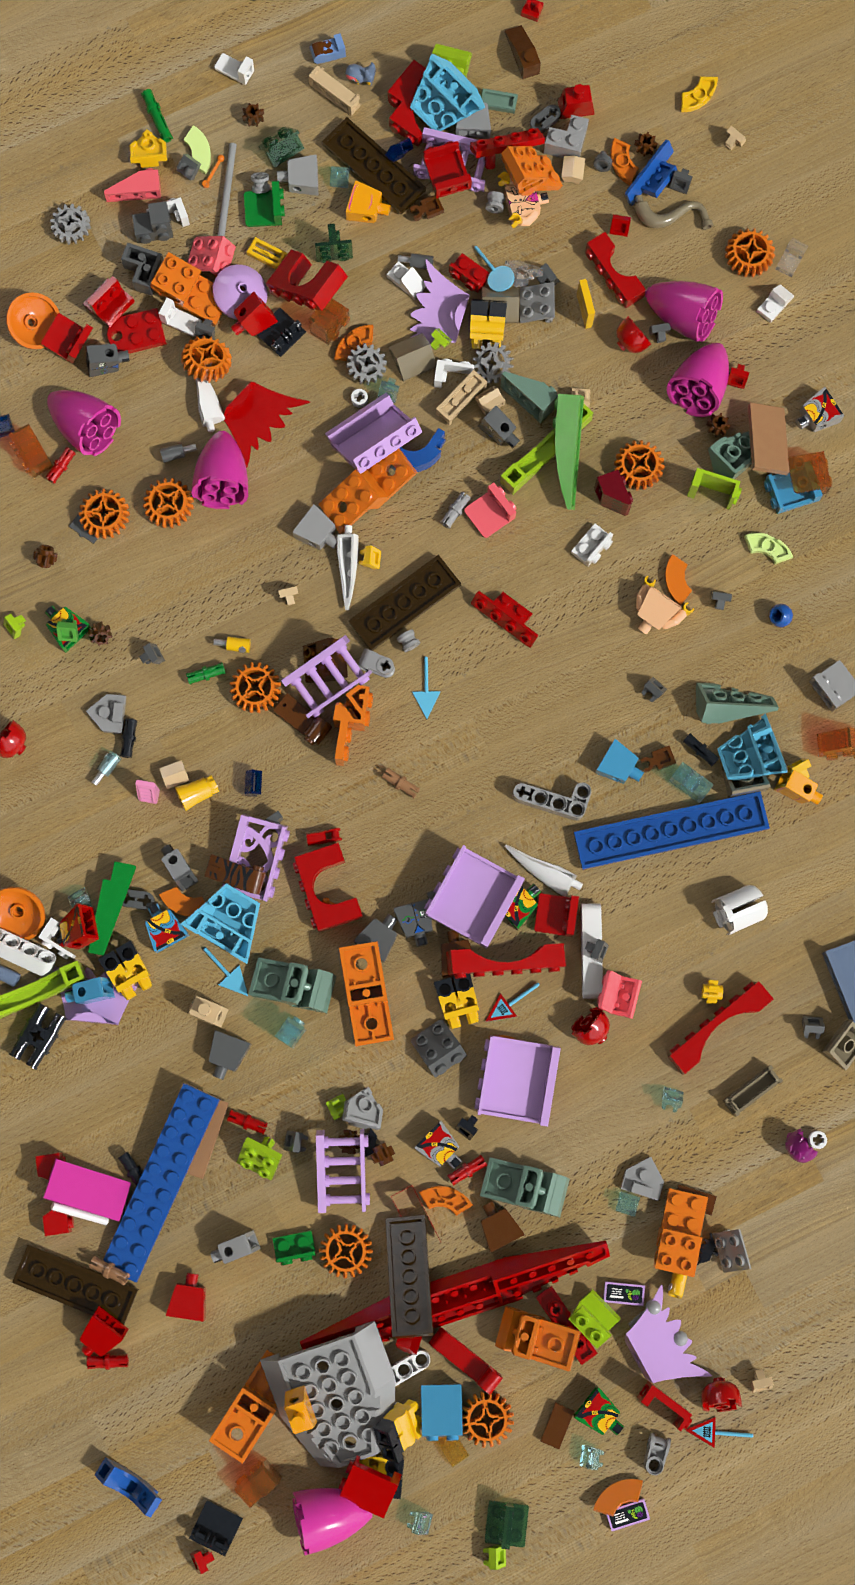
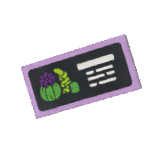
M605 1281L603 1300L608 1303L644 1306L645 1285Z
M644 1498L639 1499L638 1502H629L621 1505L616 1510L614 1516L607 1515L611 1531L650 1520Z

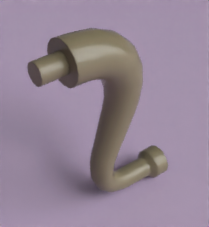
M642 195L635 197L636 205L634 210L639 220L650 228L658 229L669 226L691 209L699 211L704 230L713 227V222L709 219L706 208L700 202H687L667 214L658 215L650 209L647 201H643Z

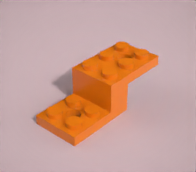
M398 448L361 474L355 469L318 505L335 524L336 529L341 534L345 532V525H353L369 509H379L418 472ZM391 465L396 469L393 476L388 471ZM342 502H345L347 505L345 512H342L340 509Z
M378 941L340 947L339 952L355 1046L394 1040ZM359 959L367 961V967L363 970L356 967V962ZM370 1018H374L377 1021V1027L372 1030L366 1026V1022Z
M267 1349L261 1359L275 1354ZM260 1361L209 1439V1442L242 1464L278 1409ZM235 1428H239L243 1432V1437L239 1440L232 1437V1430Z

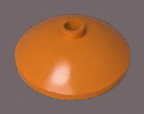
M33 292L22 294L15 298L8 307L6 313L7 329L11 337L19 345L35 350L45 348L41 345V341L59 313V310L52 300L42 294ZM29 319L33 322L32 326L28 324Z
M21 887L1 889L0 928L27 941L34 938L41 931L45 923V910L40 899L31 891Z

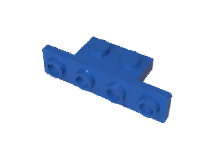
M666 139L659 146L647 165L627 188L625 197L629 205L633 206L636 202L635 197L642 193L657 198L673 178L675 171H678L675 165L667 163V160L674 152L669 140Z

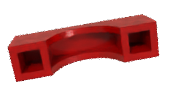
M604 232L587 242L585 254L590 261L592 260L595 263V268L599 275L604 276L610 290L613 289L617 301L623 304L625 308H628L644 298L646 289L636 275L624 276L616 272L612 267L610 259L614 254L615 245L607 233Z
M62 1153L35 1156L37 1175L49 1180L55 1159L67 1162L66 1157ZM53 1210L42 1216L45 1236L70 1233L72 1228H74L73 1216Z

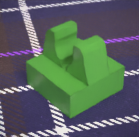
M63 619L61 622H58L56 627L58 640L77 642V621L73 620V623H70Z

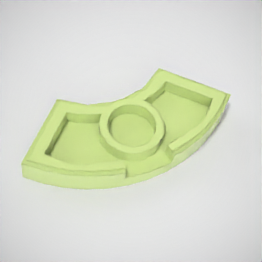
M193 125L184 138V143L190 147L192 157L201 163L198 171L206 174L211 163L210 146L205 135Z
M765 533L744 535L750 554H765L772 559L774 564L793 558L790 549L779 539Z

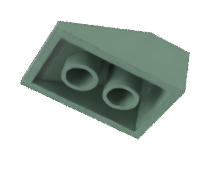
M504 371L502 373L500 388L540 424L555 410L554 404L558 395L552 386H547L543 382Z

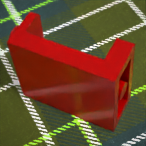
M449 141L438 147L431 146L423 151V161L436 199L471 189L472 179L470 173L468 174L465 168L458 141Z
M647 1381L637 1398L648 1407L653 1398L656 1397L678 1414L673 1425L680 1432L683 1428L686 1430L692 1422V1414L650 1381Z
M357 1455L354 1462L350 1460L345 1471L348 1473L347 1478L343 1477L338 1487V1489L342 1490L340 1496L352 1501L359 1508L384 1519L399 1486L402 1474L394 1471L392 1477L359 1463L360 1456Z

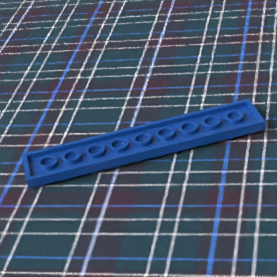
M761 791L575 831L573 834L581 868L585 870L770 829Z
M183 1083L103 1261L113 1263L115 1267L129 1273L130 1277L127 1279L136 1283L140 1278L220 1101L219 1098L186 1083Z

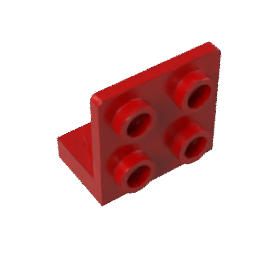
M58 313L41 341V345L73 364L93 327L86 324L83 328Z
M540 893L534 931L573 937L579 896L563 897Z

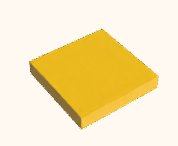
M582 279L579 280L577 299L584 326L587 329L593 325L595 310L587 280Z

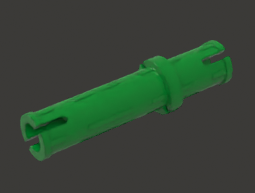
M146 89L141 93V96L146 104L147 113L151 115L160 138L168 143L173 139V136L161 113V106L155 100L152 90Z

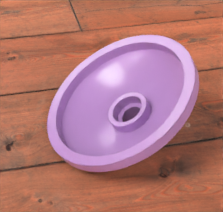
M239 264L231 265L224 268L215 278L213 298L217 307L228 317L238 320L234 310L252 292H255L266 304L268 292L265 281L253 268ZM240 286H244L246 291H242Z

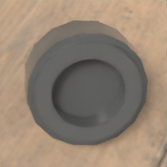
M601 151L595 157L593 165L598 171L607 172L611 168L612 159L605 151Z

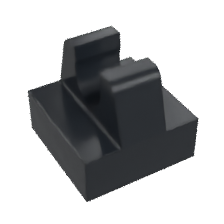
M471 1115L468 1121L462 1118L454 1129L468 1140H471L478 1131L474 1127L478 1119Z

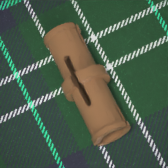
M387 768L385 771L387 774L384 773L382 778L396 786L397 790L401 789L414 799L420 788L407 781L405 776L401 777L390 768Z
M97 1256L92 1258L91 1262L93 1264H89V1268L102 1273L103 1277L111 1278L122 1285H125L128 1281L125 1278L130 1277L129 1273L115 1267V1264L107 1263Z

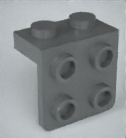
M441 1019L411 1039L412 1045L435 1078L444 1074L447 1069L460 1063L467 1056L461 1044Z

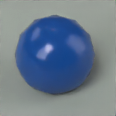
M785 604L773 606L769 612L770 622L780 628L789 625L793 619L792 609Z

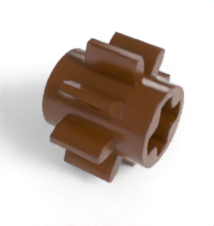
M249 103L247 108H243L244 115L242 118L243 121H248V127L251 125L258 127L260 121L264 122V117L262 116L264 115V109H259L258 103L256 105Z
M649 132L643 135L640 133L639 140H635L634 144L638 146L636 152L643 154V157L647 154L653 155V149H657L658 143L654 142L656 136L650 135Z
M722 413L718 416L712 414V421L709 420L706 424L710 426L708 433L712 432L715 434V437L720 434L725 436L726 430H729L731 426L727 424L729 417L725 418L722 416Z
M41 545L34 551L33 559L36 560L39 567L50 568L57 561L58 554L54 553L52 546Z
M102 621L92 624V630H88L91 643L96 642L98 646L108 644L109 638L113 637L110 632V626H105Z
M343 1130L344 1134L339 1135L338 1138L360 1137V1135L357 1134L358 1131ZM360 1145L338 1147L342 1149V1153L356 1154V1149H359Z
M383 1143L372 1149L374 1154L370 1156L374 1164L379 1163L381 1167L394 1161L392 1155L395 1152L392 1146L387 1147L386 1143Z

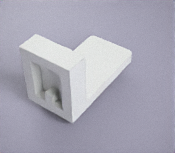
M223 53L214 66L218 72L244 85L247 84L254 72L253 59L247 56L243 62H240Z
M181 197L169 199L167 201L169 213L174 212L177 222L181 221L183 227L190 225Z
M166 298L158 313L162 323L192 337L195 336L197 322L202 323L201 319L175 308L174 301Z
M450 359L437 360L434 387L442 388V382H446L447 371L470 374L474 370V365L466 361L458 363L452 362Z
M50 918L39 935V938L43 940L41 944L49 949L55 947L59 950L57 954L65 959L69 957L74 959L76 957L74 954L51 941V938H55L59 933L60 923Z

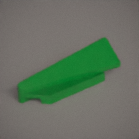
M114 862L111 880L103 879L95 916L99 939L90 944L88 953L104 955L135 873V865Z

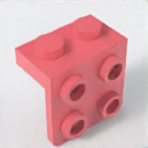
M224 236L196 237L193 241L187 263L200 269L201 272L210 271L217 277L224 268L231 265L236 246Z
M492 483L488 486L487 493L468 505L464 512L484 538H488L514 520L516 516L515 510L517 509L511 500L508 501L506 499L504 490L500 486L497 487L495 483Z
M607 970L602 979V992L597 999L598 1008L613 1015L633 1019L642 981L624 977Z

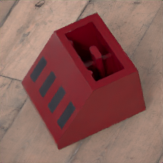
M619 470L598 476L594 490L601 506L626 516L629 514L633 497L630 491L627 492L625 477L623 474L620 475Z

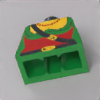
M50 606L45 611V614L51 619L46 623V626L65 653L88 633V630L92 629L88 622L67 607H63L58 611L54 606ZM63 619L70 623L76 620L78 628L77 642L59 641L56 628L57 623Z
M534 883L527 890L522 886L520 887L505 915L516 930L520 929L538 906L534 898L541 891Z
M598 1386L593 1389L573 1415L577 1421L601 1435L609 1429L617 1436L624 1428V1425L616 1419L620 1411Z

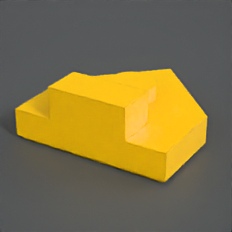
M145 130L137 141L134 140L129 145L131 164L140 163L141 168L158 167L159 161H167L166 142L161 138L155 137L149 130Z

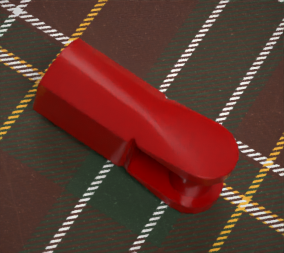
M340 828L306 833L307 844L312 846L342 841V838L339 836V831L341 830ZM331 833L332 839H326V834Z

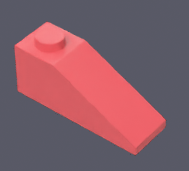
M148 168L144 171H138L104 190L106 201L118 202L161 198L158 169Z

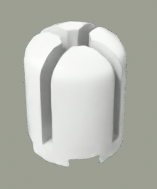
M747 885L712 900V903L715 902L716 908L713 915L720 928L724 927L729 932L726 935H731L766 918L768 914L766 900L733 914L732 912L763 897L762 892L756 886Z

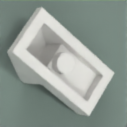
M399 261L387 273V278L414 300L417 298L416 294L421 293L426 288L424 281L413 267L410 269L406 268Z
M780 284L771 291L769 297L756 312L771 323L794 298V295Z

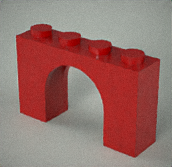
M291 249L268 279L266 285L270 288V293L276 298L282 297L288 302L293 301L300 306L305 305L311 310L323 311L348 276L339 264L326 261L312 280L298 286L312 264L302 252Z
M339 843L294 857L296 862L293 863L295 873L300 874L301 881H298L302 892H306L308 899H304L307 910L312 911L313 917L310 919L314 929L317 928L319 932L363 918L357 898L338 904H326L321 902L314 892L315 880L321 872L345 863Z

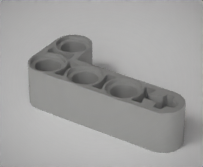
M520 783L515 786L512 796L520 804L577 821L583 817L591 795V787L586 783H579L574 788L571 798ZM583 788L586 790L587 795L580 797L577 794V790ZM523 789L526 795L519 797L518 792ZM530 792H533V794H532V796H531V801H530V800H528V798H529L528 795H530ZM536 795H542L545 798V802L537 803L534 798ZM557 800L561 801L563 803V808H554L553 802ZM578 806L581 809V814H573L571 808Z

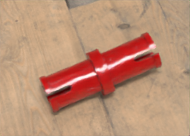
M66 447L58 460L53 462L54 466L45 476L49 482L52 481L51 483L55 484L63 471L66 472L68 464L76 455L73 450H69L70 448Z
M232 1109L229 1113L231 1116L227 1118V1122H232L243 1126L245 1130L251 1129L263 1135L266 1131L264 1128L268 1126L267 1122L252 1118L250 1114L244 1115Z
M479 1155L469 1163L461 1164L462 1167L447 1176L454 1186L463 1179L472 1177L473 1173L486 1167L487 1164L484 1162L482 1155Z
M106 1353L104 1356H87V1369L105 1368V1370H110V1368L129 1366L128 1354L110 1355V1353Z

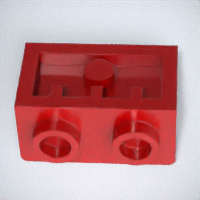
M463 253L454 263L451 262L449 265L451 277L462 281L466 288L471 291L474 290L479 293L488 281L490 272Z

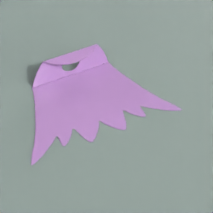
M426 260L427 270L432 282L424 281L430 293L416 294L418 300L425 308L415 310L410 314L421 322V324H417L410 329L417 332L412 337L423 333L429 343H432L434 338L431 334L435 329L440 328L453 340L451 343H456L470 295L447 280Z
M54 965L53 972H55V971H57V970L59 969V968L56 967L55 965ZM87 967L85 973L88 980L96 978L91 969ZM104 972L100 976L104 978H109L106 972ZM113 983L115 998L89 1004H76L75 1001L67 1003L65 999L66 991L61 993L65 1017L67 1018L66 1020L119 1025L129 1000L122 993H118ZM139 983L132 986L134 991L138 987Z
M662 1285L653 1299L660 1303L661 1309L663 1303ZM669 1307L656 1315L651 1314L647 1308L636 1324L626 1333L625 1343L643 1376L650 1382L656 1383L681 1377L712 1376L704 1369L690 1363L697 1359L696 1356L683 1354L691 1345L692 1340L688 1339L684 1346H678L674 1342V1335L680 1329L681 1320L666 1322L669 1315Z

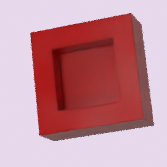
M526 0L521 16L537 22L544 3L538 0Z
M613 214L610 234L628 237L631 217Z
M738 364L737 368H731L727 385L741 389L745 388L750 373L744 371L745 365Z
M196 1550L190 1553L198 1574L209 1571L207 1564L215 1560L212 1552L208 1551L202 1554L201 1551Z

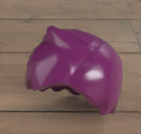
M801 1129L788 1133L785 1148L793 1160L799 1163H806L817 1156L818 1151L816 1152V1150H813V1147H809L808 1138L803 1137Z

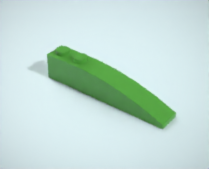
M558 394L554 404L555 409H557V415L553 419L557 471L566 507L569 510H575L584 396Z

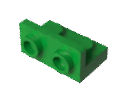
M312 1230L272 1238L276 1256L275 1260L276 1263L281 1262V1266L292 1264L293 1259L300 1258L301 1262L312 1260V1256L316 1255Z

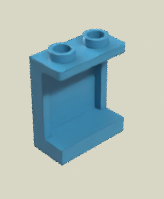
M810 461L803 463L799 468L789 470L790 472L787 475H767L764 487L766 492L770 493V503L777 514L820 501L823 494Z
M461 1384L421 1385L422 1437H426V1441H439L438 1437H447V1441L459 1440V1437L463 1436Z

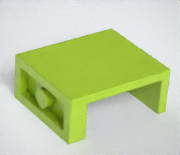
M697 468L687 497L694 499L699 486H703L730 495L726 509L730 510L732 504L736 505L740 497L742 488H739L741 481Z
M593 1289L578 1302L569 1317L574 1326L597 1349L612 1336L609 1330L621 1319Z

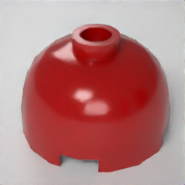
M629 316L619 324L616 330V336L619 340L617 344L623 351L627 349L630 353H640L651 345L648 338Z
M14 720L10 721L0 733V757L12 758L16 754L20 756L26 748L24 745L26 733Z
M595 1007L590 1009L592 1013L588 1014L585 1018L581 1015L571 1027L573 1030L571 1034L575 1039L588 1046L597 1043L602 1044L607 1039L610 1028L609 1019L604 1011Z
M723 1377L714 1378L713 1382L703 1388L701 1394L703 1411L709 1412V1408L717 1409V1412L736 1410V1405L742 1407L739 1389L732 1382L725 1381Z

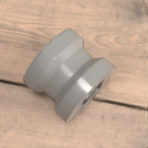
M257 172L251 175V181L253 182L252 191L254 193L260 194L270 191L268 173Z
M496 191L489 192L487 194L488 203H486L485 209L491 213L503 212L504 206L502 203L505 201V195Z
M413 629L404 632L397 638V641L403 645L404 652L411 651L421 643L419 639L415 638Z

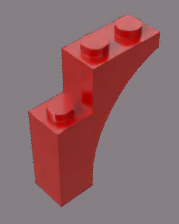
M413 60L388 90V102L391 106L397 108L389 117V127L395 134L403 136L409 144L419 147L422 143V132L415 121L414 113L410 106L426 68Z

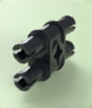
M41 1003L38 1004L32 1017L26 1019L27 1022L20 1034H17L18 1040L9 1053L10 1056L20 1060L27 1046L33 1045L35 1050L28 1062H26V1065L31 1066L35 1070L38 1069L43 1057L50 1053L49 1050L56 1038H59L58 1032L67 1019L55 1013L48 1028L41 1027L43 1019L50 1010ZM32 1032H33V1033H39V1032H41V1033H40V1036H41L44 1040H38V1039H37V1040L35 1041L36 1037L32 1034Z

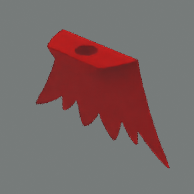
M250 382L225 409L224 421L242 452L246 468L250 460L251 446L256 450L259 448L257 437L271 442L272 436L269 427L285 428V424L279 415H292L293 413L287 408L302 406L310 403V401L280 394L256 382Z

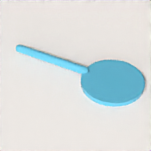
M475 246L474 249L492 270L488 276L489 287L496 292H503L509 289L515 279L512 269L507 266L494 268L478 246Z

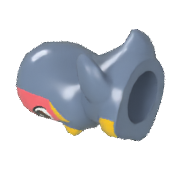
M373 62L367 67L350 64L346 69L345 75L348 80L354 81L358 85L365 82L371 86L376 68Z

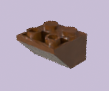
M326 638L304 645V664L339 639ZM334 652L330 655L332 657L331 660L341 675L347 678V663L341 654ZM320 662L315 666L317 668L316 672L324 682L336 681L325 664L323 665ZM305 673V683H315L311 676H307Z

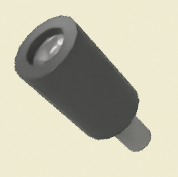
M411 253V257L398 255L399 262L410 263V267L427 269L426 260L432 265L434 261V256L414 253Z
M181 443L162 448L160 452L165 463L184 458L185 453L196 451L197 448L196 444L183 447Z

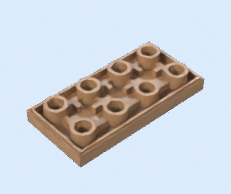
M750 402L748 405L752 470L787 475L790 471L784 408Z
M219 1101L187 1174L204 1179L229 1103Z

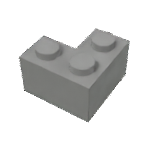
M571 115L567 131L549 127L544 154L564 158V156L580 157L589 119Z

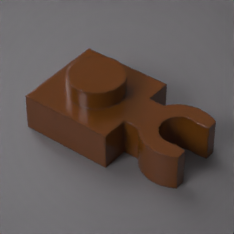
M435 195L420 200L421 206L414 205L410 207V213H419L413 216L414 221L421 220L424 215L428 220L444 213L440 199H436Z
M670 746L651 752L652 758L644 757L640 760V763H649V767L643 770L645 773L650 772L654 766L659 771L676 764Z

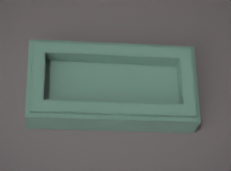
M482 88L481 98L483 103L488 104L489 110L515 114L518 94Z

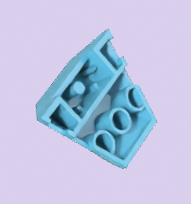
M431 54L410 108L431 129L442 131L456 122L469 117L471 114L484 109L485 105L478 89L450 61Z
M766 713L761 716V720L756 724L747 726L748 729L745 732L735 735L717 748L728 780H742L771 774L788 773Z
M225 884L206 903L184 920L181 925L247 964L260 903L229 884Z

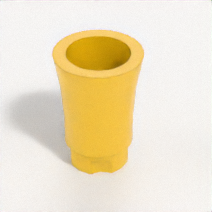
M212 775L174 787L185 811L212 797V794L219 792Z

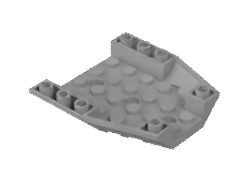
M375 1320L357 1326L354 1333L284 1357H281L280 1353L260 1360L280 1417L291 1430L292 1428L284 1408L285 1391L305 1385L317 1423L314 1428L295 1435L320 1466L339 1468L348 1465L350 1460L354 1462L357 1455L360 1456V1460H363L381 1452L373 1427L394 1408L395 1375ZM320 1361H325L329 1367L326 1370H320L317 1364ZM339 1399L343 1405L335 1408L331 1405V1401ZM353 1437L356 1443L354 1445H347L345 1439Z

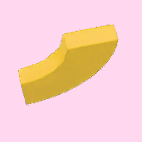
M700 77L694 89L689 92H683L681 94V113L691 112L704 106L715 92L718 77Z

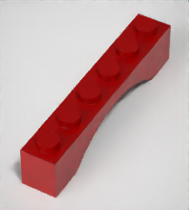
M564 943L542 945L526 958L513 962L489 960L476 954L471 949L450 950L446 952L448 976L454 975V979L466 978V974H473V977H484L485 973H492V976H502L504 972H511V975H519L527 970H530V974L541 973L542 969H548V972L551 973L560 972V968L566 967Z
M751 981L743 988L745 990L744 993L740 996L738 994L734 995L728 1000L730 1004L726 1008L721 1006L714 1012L715 1017L712 1020L707 1018L699 1025L700 1030L696 1033L694 1031L690 1032L684 1037L686 1041L681 1046L677 1043L669 1050L671 1054L668 1058L682 1075L686 1074L700 1062L704 1045L710 1034L719 1024L738 1014L760 1012L774 1000L759 981L756 983Z

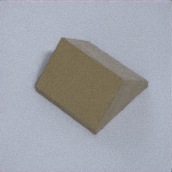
M482 287V300H488L487 319H489L490 300L507 301L505 323H519L518 287H510L503 292L493 291L490 287Z
M423 333L388 347L403 381L432 370L437 366L431 344Z
M722 770L728 798L759 791L762 793L770 788V783L766 776L728 780L725 770Z
M852 1020L844 1021L821 1051L844 1070H847L855 1060V1023Z

